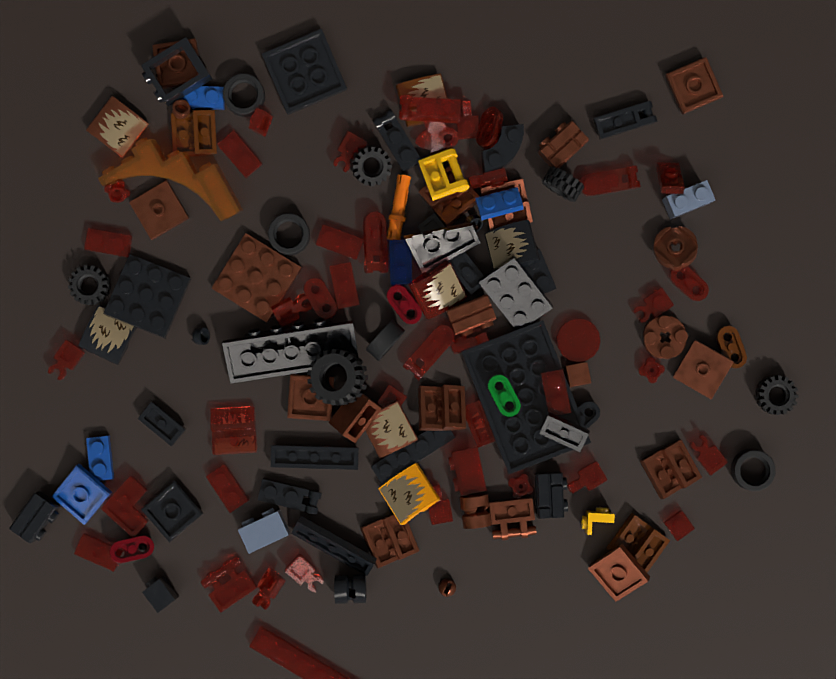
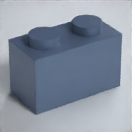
M708 180L668 195L662 201L669 218L673 219L714 202L715 197Z
M271 508L261 513L262 518L254 520L252 517L242 522V527L238 529V532L249 554L291 533L280 509L274 511Z

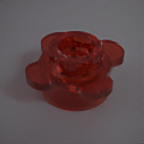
M117 180L116 183L107 184L104 187V191L109 194L110 201L122 202L130 196V191L126 189L123 180Z
M653 357L647 358L645 365L639 368V374L648 378L650 383L657 382V378L665 371V367L655 362Z
M521 474L520 477L516 479L511 478L508 481V485L512 487L514 498L519 499L521 496L533 492V487L528 482V475Z

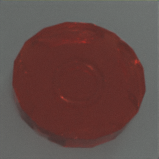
M574 319L563 324L558 331L556 339L560 353L568 360L575 362L587 361L592 358L599 350L601 342L600 334L595 325L584 319Z

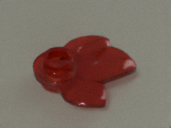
M430 117L424 119V125L427 130L419 134L415 140L419 147L430 150V156L453 148L458 143L459 136L454 128L446 127L441 119ZM445 134L451 135V139L449 141L444 140Z

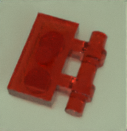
M238 557L231 561H225L222 567L215 572H209L206 575L207 577L200 581L204 588L211 584L215 590L209 593L208 596L220 613L258 587L246 569L239 574L237 573L235 568L242 564ZM228 573L231 579L222 585L219 579Z

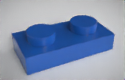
M201 86L180 99L187 101L190 109L225 110V102L223 100L224 87Z
M518 187L475 198L481 221L524 210Z
M110 435L86 438L90 473L99 481L114 479Z

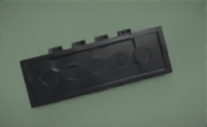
M318 318L313 321V324L305 325L304 322L299 321L292 323V327L283 328L282 325H274L268 331L254 328L249 330L248 334H245L244 337L223 340L222 346L230 384L308 372V370L313 368L310 366L311 362L317 361L315 357L318 354L323 355V351L345 350L356 354V358H359L353 320L331 323V321H326L325 318ZM338 364V365L334 366L333 368H335V367H342V365Z

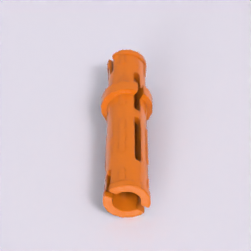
M397 175L393 208L388 218L390 220L388 240L401 241V231L403 223L406 221L404 215L411 177L407 175Z

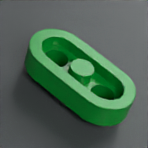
M503 375L492 377L488 383V389L498 409L507 417L515 416L519 412L521 404L509 380ZM497 382L503 383L504 387L502 390H496L495 384ZM509 401L514 404L512 410H507L505 404Z

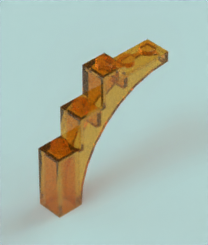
M147 137L135 143L136 147L131 149L135 156L134 158L129 156L121 161L122 165L117 168L111 166L102 171L103 175L98 178L102 186H109L122 179L136 176L166 178L180 183L198 194L213 209L220 221H225L243 211L218 164L211 165V163H207L199 168L200 172L198 173L187 152L176 150L167 155L168 159L166 160L156 140L147 139Z

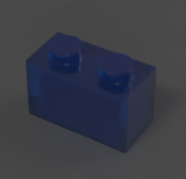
M389 240L391 286L413 285L412 253L406 241Z

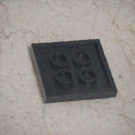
M322 29L262 54L287 115L347 90Z
M129 254L103 314L166 339L191 279Z

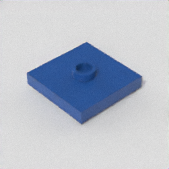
M78 464L51 497L85 525L112 491L81 464Z

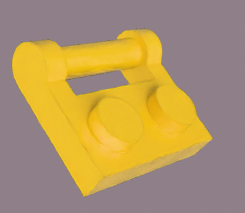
M448 149L418 161L433 201L455 192H464L469 189L468 181L464 179L458 164V155L455 149ZM442 162H449L456 182L449 183Z

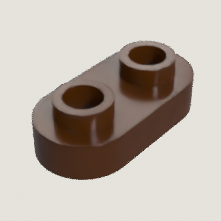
M732 326L720 328L716 333V341L721 354L731 359L733 353L736 354L737 360L732 364L731 368L742 367L747 361V354L739 332ZM725 333L730 335L728 341H725L723 338Z

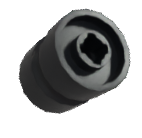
M356 574L352 578H349L348 575H335V604H348L349 600H352L354 604L366 603V574Z

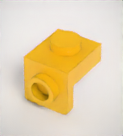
M596 507V511H586L585 516H582L581 528L585 529L587 535H592V522L614 523L615 514L609 512V508Z

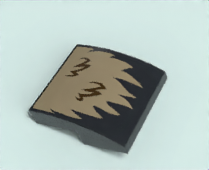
M529 220L504 225L484 233L493 269L512 256H515L523 267L540 260Z
M98 305L83 333L78 347L119 365L128 349V343L137 328L104 315L103 313L106 308Z

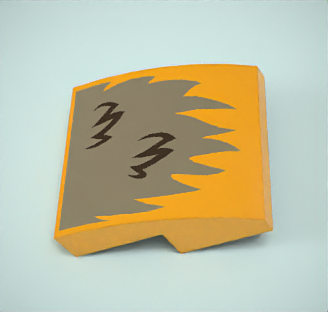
M418 463L406 468L378 488L400 525L406 524L417 514L425 512L440 500Z

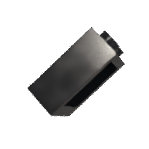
M186 37L141 65L145 71L142 73L144 79L149 85L153 83L156 91L153 92L160 103L165 102L168 107L212 80L211 75ZM184 50L199 75L166 94L152 69Z

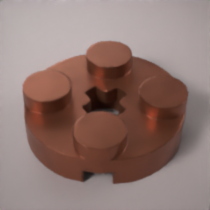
M667 227L661 230L655 238L654 255L657 261L667 268H671L674 271L681 270L690 265L697 256L698 244L696 236L685 227ZM680 244V251H672L670 245L676 246Z
M670 316L652 319L643 330L645 349L649 354L660 359H670L679 355L684 350L688 339L684 325L678 319ZM661 332L664 334L668 332L670 334L669 342L665 341L662 343L660 341Z

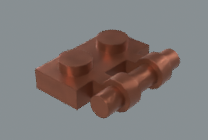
M532 497L489 502L491 525L500 524V530L492 531L493 539L509 540V537L521 536V538H528V535H536V526L527 527L526 522L535 520ZM519 522L520 528L507 529V523Z

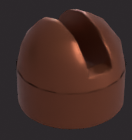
M185 100L175 101L172 107L174 116L178 119L186 118L190 113L189 103Z
M445 578L439 583L441 595L450 597L455 593L456 584L452 579ZM450 583L451 587L448 593H444L447 584Z

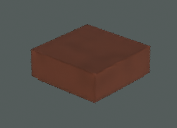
M587 362L565 366L569 387L591 383Z

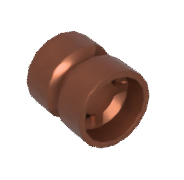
M488 494L460 497L461 510L465 511V514L462 516L464 529L491 526L490 512L486 511L489 507Z

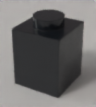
M156 576L145 584L147 588L142 592L157 613L179 597L164 576L160 579H157Z

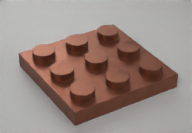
M245 233L212 286V289L268 323L302 267Z

